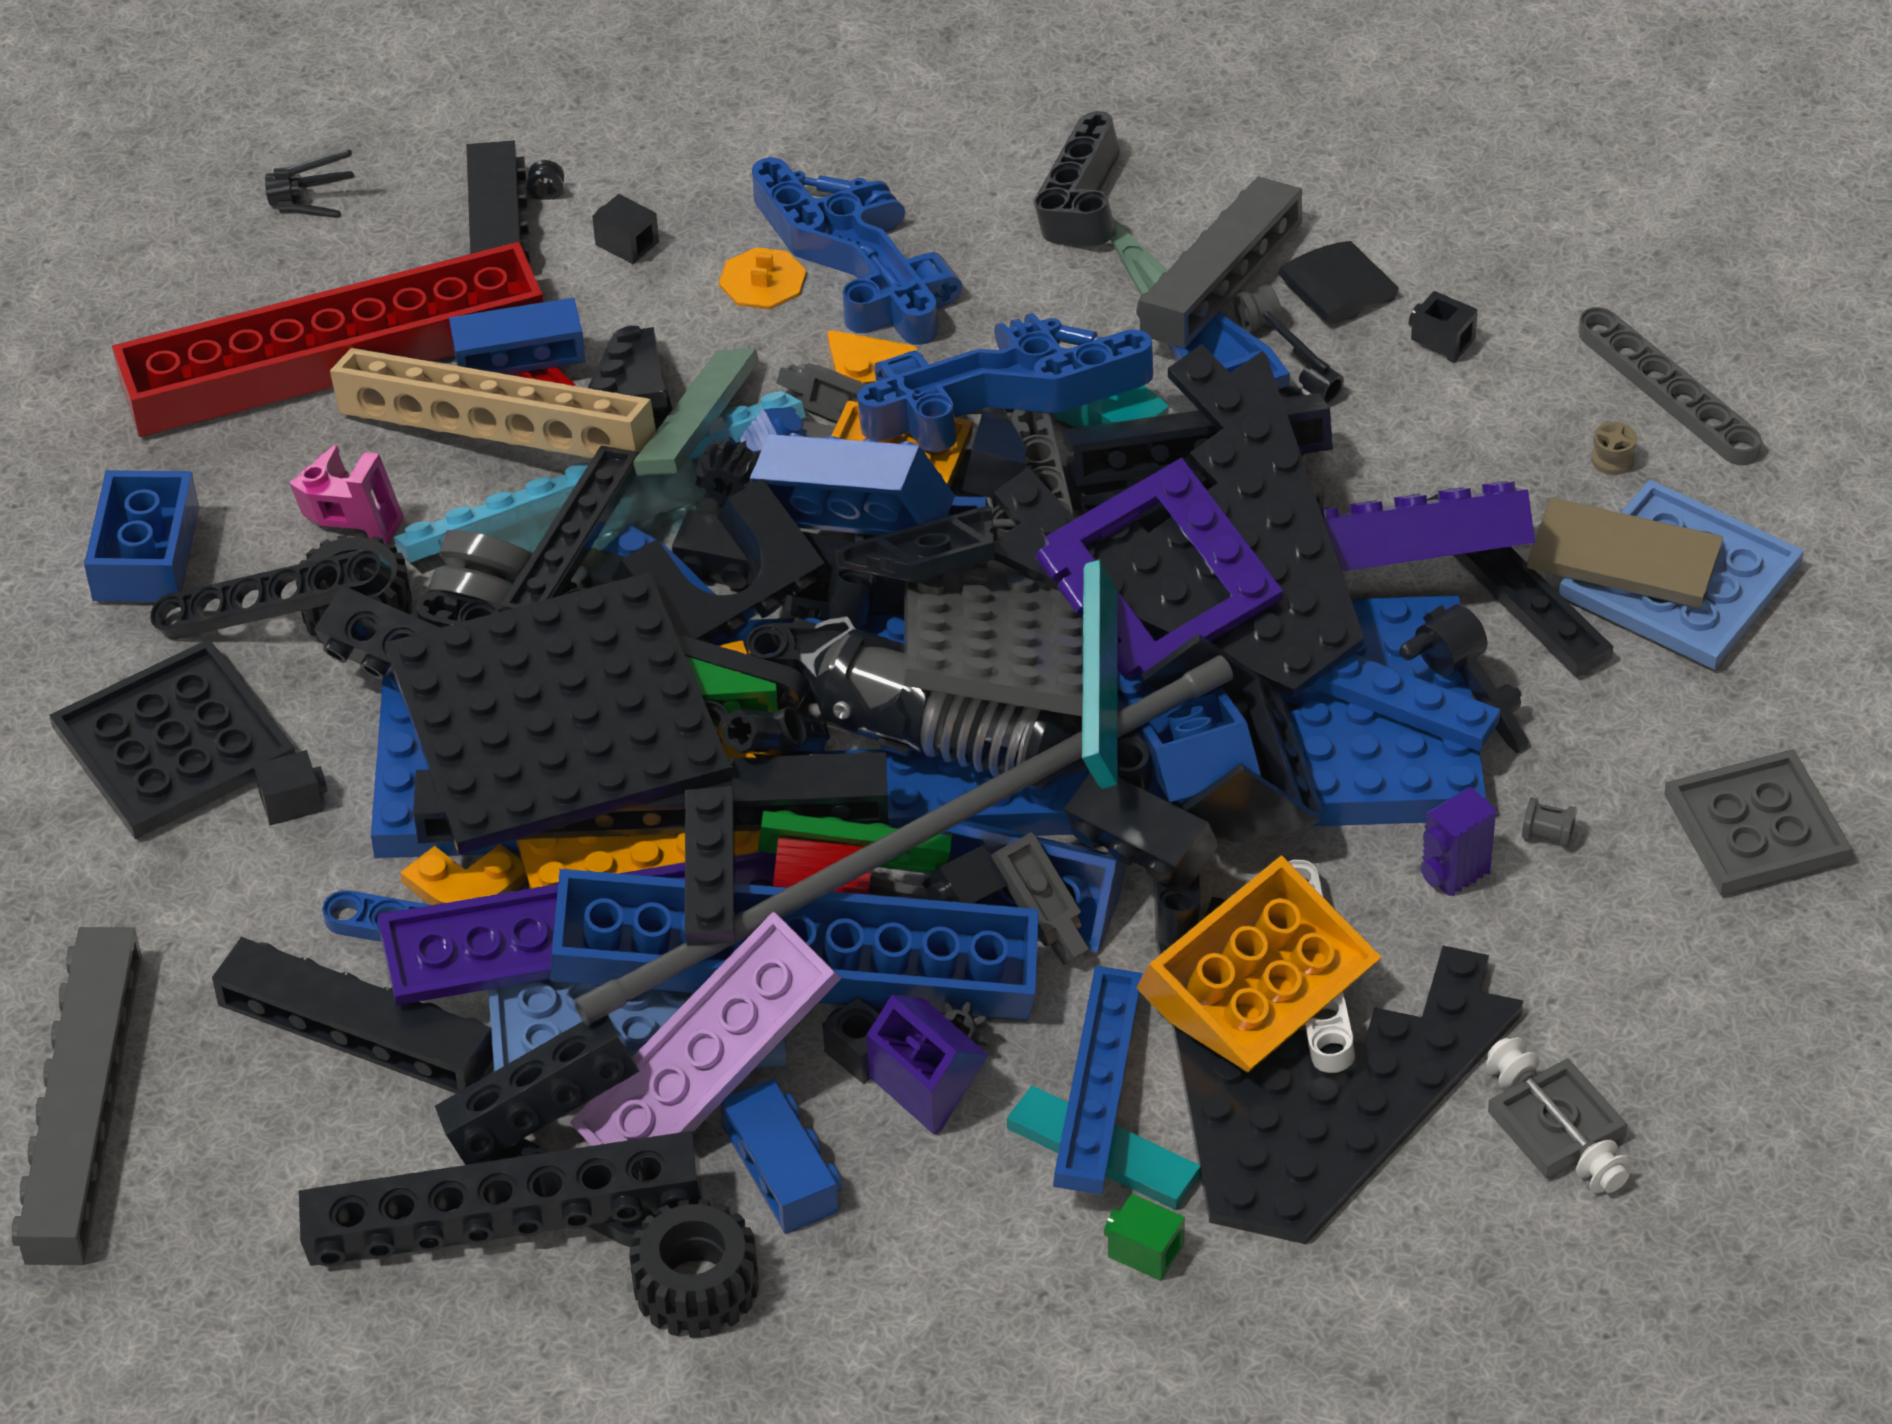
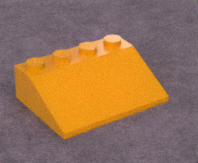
M1281 855L1148 965L1136 988L1168 1022L1246 1072H1249L1378 963L1382 957Z

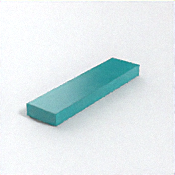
M1031 1085L1006 1118L1007 1129L1058 1153L1068 1102ZM1115 1125L1106 1177L1177 1210L1199 1179L1201 1165Z

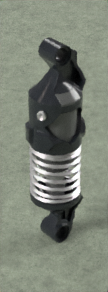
M849 617L828 619L820 623H812L795 618L793 623L760 625L753 629L747 637L746 643L749 655L789 666L804 675L811 686L824 723L877 740L881 749L905 757H913L916 753L935 757L942 753L945 762H951L957 757L961 767H967L973 762L977 772H983L989 767L992 776L997 777L1014 767L1016 751H1019L1017 765L1082 731V716L1018 705L1017 712H1015L1016 705L1001 703V707H999V702L904 686V643L859 630ZM1138 727L1117 739V777L1147 791L1152 781L1150 752L1148 745L1138 735ZM987 742H991V747L981 763L982 748ZM1000 746L1007 747V752L997 768ZM1080 758L1026 788L1044 791L1060 779L1088 767L1084 760ZM1129 765L1135 766L1132 768H1124L1125 766Z

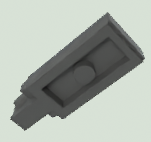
M811 363L805 364L804 368L793 364L787 368L781 367L776 383L798 392L797 399L802 401L803 408L837 422L847 401L858 402V391L867 385L821 365Z
M1030 832L991 855L1008 884L1006 887L1018 907L1039 909L1038 938H1040L1045 947L1051 945V948L1063 965L1075 960L1089 950L1077 930L1082 926L1077 916L1081 911L1034 833Z

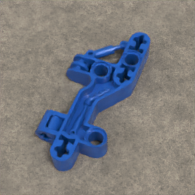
M774 157L760 159L753 165L754 202L790 252L801 259L857 277V279L850 281L843 288L844 323L850 331L869 333L892 324L902 339L910 344L922 345L934 340L938 331L937 309L954 302L959 297L963 285L959 277L939 253L930 252L906 259L889 238L886 232L894 229L901 223L904 218L905 209L896 200V197L891 193L886 183L878 180L867 182L863 178H855L849 181L819 175L818 179L805 177L804 172H793L787 163ZM804 186H814L817 191L830 193L831 195L823 198H813Z
M1029 313L1025 315L1024 323L1020 319H1014L1010 321L1009 328L1004 323L995 325L994 333L999 350L976 349L932 364H928L917 350L876 362L874 365L876 382L863 386L857 394L862 435L868 439L881 441L910 432L922 449L929 452H940L951 448L956 442L955 417L982 408L994 407L1060 413L1144 386L1153 379L1154 375L1151 336L1144 331L1131 329L1107 337H1098L1095 331L1065 326L1055 318L1039 320L1034 313ZM1063 342L1077 346L1067 349L1062 348L1059 344Z

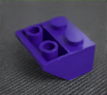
M891 995L867 1034L869 1077L932 1134H938L942 1130L989 1056L923 998Z

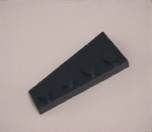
M631 325L613 333L588 388L651 399L652 409L667 407L659 348L654 327L640 329L639 326Z

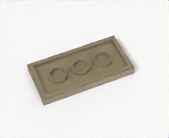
M1550 497L1535 538L1536 543H1533L1528 556L1527 568L1702 608L1722 549L1723 536Z

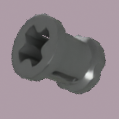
M1530 797L1523 823L1522 838L1530 839L1534 835L1560 841L1561 846L1569 847L1576 820V807L1569 806L1567 809L1543 805L1539 804L1538 798Z

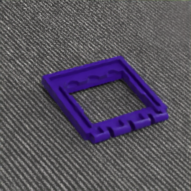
M1183 458L1178 459L1045 536L1046 546L1035 554V558L1053 582L1061 580L1057 588L1076 614L1083 615L1084 567L1086 563L1095 561L1085 546L1098 538L1103 540L1139 519L1141 513L1161 503L1179 525L1190 543L1195 546L1215 576L1219 578L1228 590L1230 598L1157 641L1152 638L1117 590V670L1125 680L1132 679L1138 674L1142 676L1143 673L1196 634H1200L1211 642L1283 599L1281 587Z

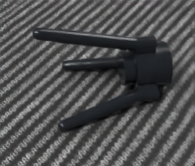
M346 149L290 167L274 168V173H267L265 176V189L269 205H279L280 213L299 212L324 217H341L339 210L295 203V199L303 198V186L351 179L354 173L352 171L307 177H301L298 173L348 158L352 155V151Z
M1265 311L1263 313L1264 319L1294 347L1293 353L1306 364L1299 376V382L1303 385V388L1299 389L1289 385L1279 389V392L1293 397L1319 393L1326 404L1339 394L1344 383V377L1330 368L1329 364L1318 358L1281 321L1269 311Z

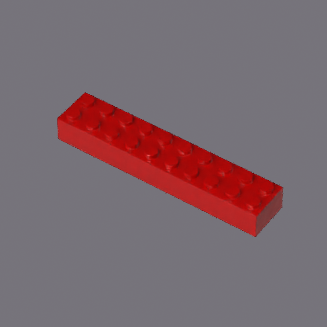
M515 242L112 345L119 381L138 436L142 437L333 387L330 370L351 348L425 361H435L454 356L449 317L543 303V294L520 243Z

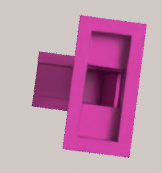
M333 445L324 454H320L315 462L304 468L289 483L302 515L319 526L366 530L368 538L371 539L377 536L383 538V542L386 544L391 541L404 519L379 453L363 452L349 476L340 458L338 446ZM372 489H373V492H374V494H375V497H374V498H373V496H372V494H371V490H372Z

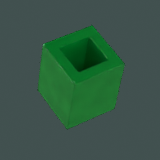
M1134 1194L1130 1195L1121 1210L1116 1208L1112 1211L1104 1228V1236L1108 1237V1258L1160 1281L1184 1246L1185 1217Z

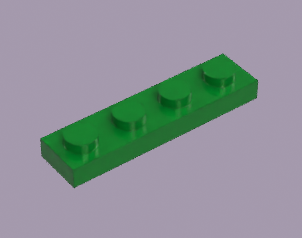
M763 811L758 852L777 854L778 837L867 846L898 828H891L882 823L867 825L845 822L836 817L815 818L799 816L790 811ZM939 834L879 867L933 874L939 867L948 862L951 835Z

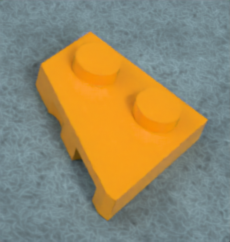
M835 330L827 331V342L834 371L865 384L876 382L874 372L876 362L917 350L915 345Z

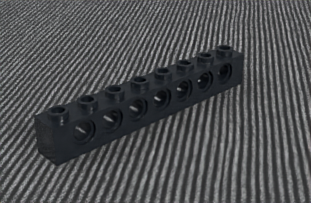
M686 1131L299 1190L300 1241L310 1266L322 1265L332 1267L348 1261L367 1258L385 1259L394 1254L414 1251L431 1252L446 1246L466 1243L483 1244L493 1239L512 1236L530 1237L540 1232L558 1229H582L591 1224L611 1221L629 1222L639 1217L657 1215L658 1209L665 1205H668L671 1209L678 1207V1201L688 1199L689 1204H698L699 1199H703L699 1155L693 1132Z

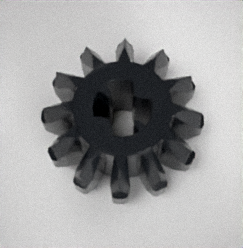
M730 436L722 442L715 440L712 444H709L696 462V468L694 469L697 474L695 485L705 489L704 499L713 498L717 501L719 509L724 506L729 497L754 484L750 476L761 450L752 451L748 448L746 440L737 444Z

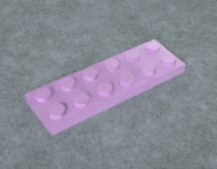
M773 911L633 1056L640 1072L593 1098L570 1123L591 1146L686 1131L693 1132L831 990L841 977Z

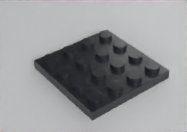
M210 639L49 715L52 728L134 839L255 781L253 764L296 753L295 747Z

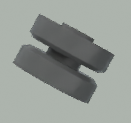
M447 530L443 537L439 555L450 566L436 568L433 571L427 593L436 590L446 591L501 604L532 553L517 545L490 536L460 530Z

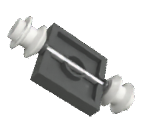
M1505 1038L1495 1043L1488 1052L1485 1068L1490 1075L1500 1074L1499 1086L1506 1091L1489 1099V1114L1545 1178L1578 1162L1576 1173L1579 1177L1588 1178L1593 1176L1590 1181V1189L1594 1193H1602L1604 1191L1611 1193L1621 1188L1629 1178L1628 1171L1631 1167V1160L1628 1156L1619 1155L1615 1157L1618 1149L1615 1141L1626 1136L1627 1123L1569 1058L1535 1075L1539 1065V1056L1534 1052L1525 1053L1526 1042L1522 1038Z

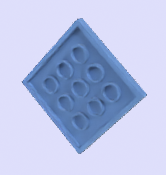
M1649 479L1621 513L1723 536L1722 549L1702 608L1565 577L1560 583L1559 594L1581 607L1715 670L1801 565L1804 550Z

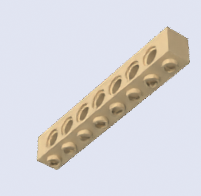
M351 348L330 370L339 413L358 416L362 419H375L392 422L401 426L409 425L431 429L435 432L465 435L474 439L482 438L505 442L509 445L539 448L547 452L567 453L587 459H592L600 446L641 452L656 432L651 399L354 348Z

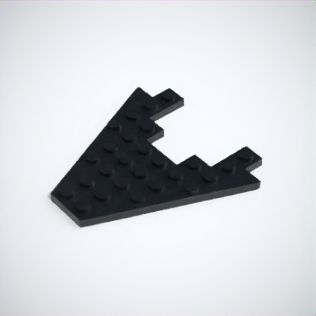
M1201 344L1168 368V378L1219 431L1190 452V462L1213 486L1208 490V493L1283 590V599L1214 639L1211 643L1268 681L1276 690L1294 698L1363 647L1364 635L1267 355L1261 351L1229 373ZM1028 467L993 492L996 504L1017 525L994 542L995 559L993 560L1058 589L1057 585L1061 580L1053 582L1035 558V554L1046 546L1045 536L1076 518ZM1170 517L1149 533L1135 520L1103 540L1098 538L1085 546L1095 561L1100 559L1114 586L1146 630L1158 636L1164 637L1231 597L1228 590L1219 578L1215 576L1195 546L1190 543L1173 517Z
M1212 897L1205 917L1227 899ZM1155 935L1158 954L1160 955L1169 947L1161 944ZM1443 945L1422 1017L1375 1007L1364 1044L1354 1042L1355 1060L1347 1069L1337 1073L1320 1071L1314 1066L1306 1031L1303 1030L1296 1031L1252 1070L1246 1072L1172 1024L1197 1161L1201 1165L1200 1177L1209 1223L1306 1245L1521 1017L1523 1000L1481 991L1488 969L1489 955ZM1330 1043L1323 1046L1320 1051L1326 1054H1335L1343 1050L1344 1046L1338 1043Z

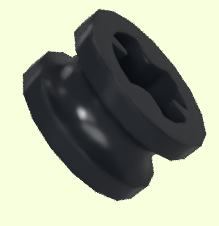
M541 160L530 166L527 190L531 196L538 200H554L562 194L564 171L560 165L550 160Z

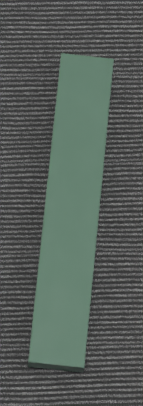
M756 348L716 351L633 461L637 475L648 476L678 473L758 364L759 358Z

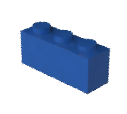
M575 298L449 317L456 365L460 367L510 375L586 362L583 333Z
M770 1079L728 1096L720 1103L723 1129L784 1234L839 1212L837 1192L842 1191L839 1174L832 1163L825 1165L820 1157V1145L811 1128L803 1129L799 1122L800 1114L798 1107L790 1093L783 1095L775 1080Z

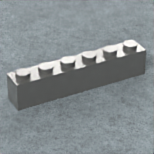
M1257 177L1245 190H1242L1238 198L1226 210L1220 213L1218 219L1200 234L1196 242L1180 255L1173 266L1167 272L1162 273L1151 289L1141 295L1136 308L1137 316L1140 318V330L1148 333L1151 339L1186 348L1302 223V188Z

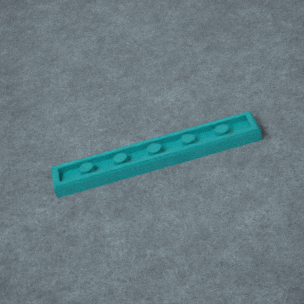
M1099 559L1086 563L1084 567L1082 759L1098 786L1104 789L1117 785V589Z

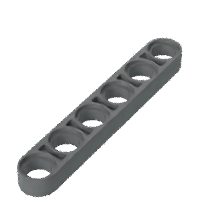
M1592 307L1581 313L1578 328L1579 338L1722 458L1736 465H1748L1758 459L1762 439L1757 429L1614 312L1607 308ZM1602 324L1608 329L1605 331H1594L1587 326ZM1630 347L1636 352L1633 354H1621L1615 349ZM1657 370L1662 372L1664 376L1652 378L1645 375L1644 372ZM1684 393L1690 395L1693 400L1682 402L1674 399L1672 396ZM1706 417H1714L1721 420L1722 424L1711 426L1703 423L1701 420ZM1735 441H1743L1752 447L1747 450H1740L1732 447L1730 444Z

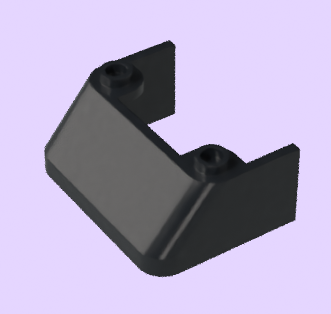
M1200 634L1193 636L1142 674L1143 681L1158 691L1182 678L1186 672L1218 655L1224 657L1231 667L1233 679L1212 691L1223 688L1247 722L1261 775L1256 774L1240 763L1183 804L1185 811L1207 821L1215 836L1219 839L1226 838L1231 842H1239L1307 830L1323 818V811L1287 705L1280 693L1268 681Z

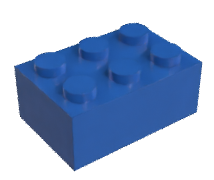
M105 471L84 562L92 601L157 602L165 595L182 591L199 513V503L192 471Z
M1223 688L1208 692L1199 698L1190 699L1139 727L1140 738L1149 748L1151 772L1169 802L1177 800L1178 803H1186L1240 763L1256 774L1261 775L1247 722Z

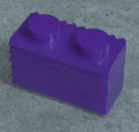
M1468 787L1425 813L1427 817L1425 819L1426 825L1424 826L1426 831L1423 834V846L1425 849L1422 850L1424 861L1421 862V872L1428 884L1432 887H1439L1448 896H1455V891L1462 892V887H1469V882L1476 883V878H1483V874H1490L1496 809L1472 787Z

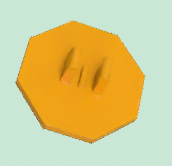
M755 247L726 261L719 280V287L737 306L772 309L800 296L807 271L788 251Z

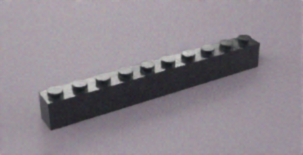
M886 752L728 758L732 768V779L702 787L733 786L735 797V831H760L763 811H790L799 816L815 818L836 817L845 822L867 825L882 823L889 826ZM416 770L413 816L418 844L454 842L429 770ZM685 792L515 840L685 833Z

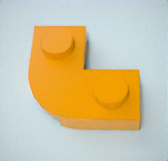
M501 844L497 845L466 870L434 846L400 872L402 883L430 905L513 892L528 882L522 860Z

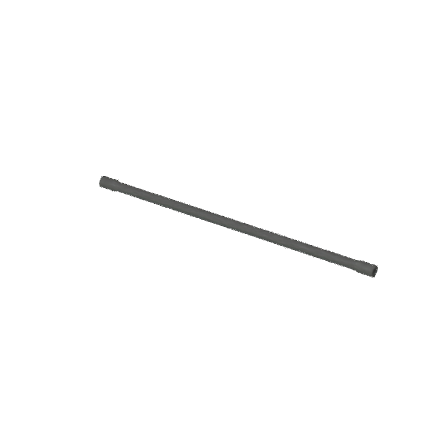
M1218 655L1186 672L1182 678L1118 711L1117 739L1190 699L1199 698L1231 681L1233 673L1229 663L1224 657ZM1082 731L736 915V942L687 946L684 943L618 979L609 980L579 996L573 1001L579 1017L586 1025H590L625 1006L629 1000L747 938L773 911L781 918H784L1082 758Z

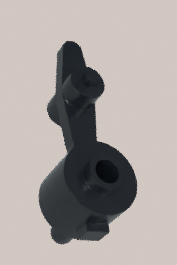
M1459 604L1452 605L1446 610L1441 605L1425 615L1423 619L1426 623L1417 628L1415 637L1401 645L1399 649L1400 656L1404 660H1412L1421 655L1425 663L1434 672L1442 676H1449L1458 670L1477 701L1500 709V719L1495 729L1506 744L1516 753L1525 749L1528 746V740L1513 715V712L1521 707V691L1509 684H1503L1496 688L1477 662L1476 658L1486 651L1488 645L1487 636L1480 620L1468 608Z

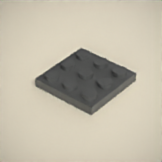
M1794 749L1666 782L1664 795L1720 895L1849 862L1851 859L1852 847Z

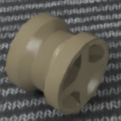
M1608 422L1600 425L1594 433V449L1591 457L1593 466L1598 471L1608 475H1621L1630 471L1634 466L1636 432L1630 426L1620 422Z

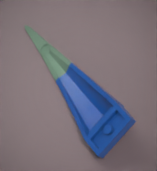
M1113 218L1116 232L1110 241L1140 295L1147 293L1159 280L1162 273L1167 272L1168 269L1142 247ZM1220 312L1216 314L1186 348L1168 344L1176 361L1203 344L1229 373L1263 351L1269 360L1278 389L1289 386L1290 373L1271 347L1245 331Z

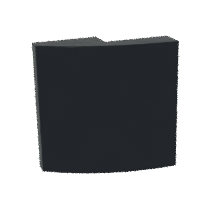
M1352 241L1334 243L1314 249L1281 266L1278 275L1325 322L1356 318L1362 305L1390 302L1395 299L1399 287Z

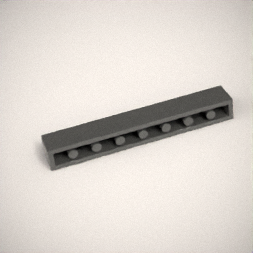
M79 927L75 946H69L67 950L66 967L69 978L68 983H61L59 989L61 1017L60 1020H55L52 1024L51 1043L54 1049L52 1059L47 1058L44 1063L45 1097H38L36 1103L38 1132L37 1136H31L28 1142L30 1172L29 1176H22L20 1182L22 1212L21 1216H15L12 1222V1243L14 1246L20 1247L25 1265H84L142 958L135 927Z

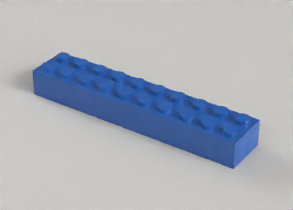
M569 869L559 870L550 981L602 985L609 980L618 979L686 943L685 879ZM735 884V916L787 888ZM831 892L782 918L841 977L818 1003L847 1005L859 997L870 1007L884 1008L891 995L923 998L940 1013H946L944 1004L947 1002L954 1010L961 1011L963 1005L966 1002H970L973 1006L972 1016L1029 1020L1036 995L1039 909ZM747 938L652 989L695 993Z

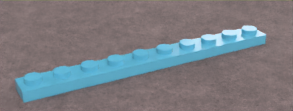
M779 391L763 396L760 399L761 403L753 406H735L722 412L723 417L717 418L686 461L701 456L708 445L712 444L715 440L722 442L730 436L736 443L740 442L739 437L744 435L743 432L748 430L747 427L752 425L751 422L756 420L755 417L763 409L793 407L796 409L795 413L800 419L805 418L806 415L802 401ZM589 463L572 465L565 470L566 474L553 479L542 477L529 481L525 485L526 489L512 494L510 492L493 494L486 498L485 504L477 507L463 506L452 509L445 514L446 518L436 522L421 521L411 524L405 528L406 533L394 537L397 550L411 563L439 553L444 534L447 530H460L487 535L561 508ZM636 474L633 481L645 476H640Z

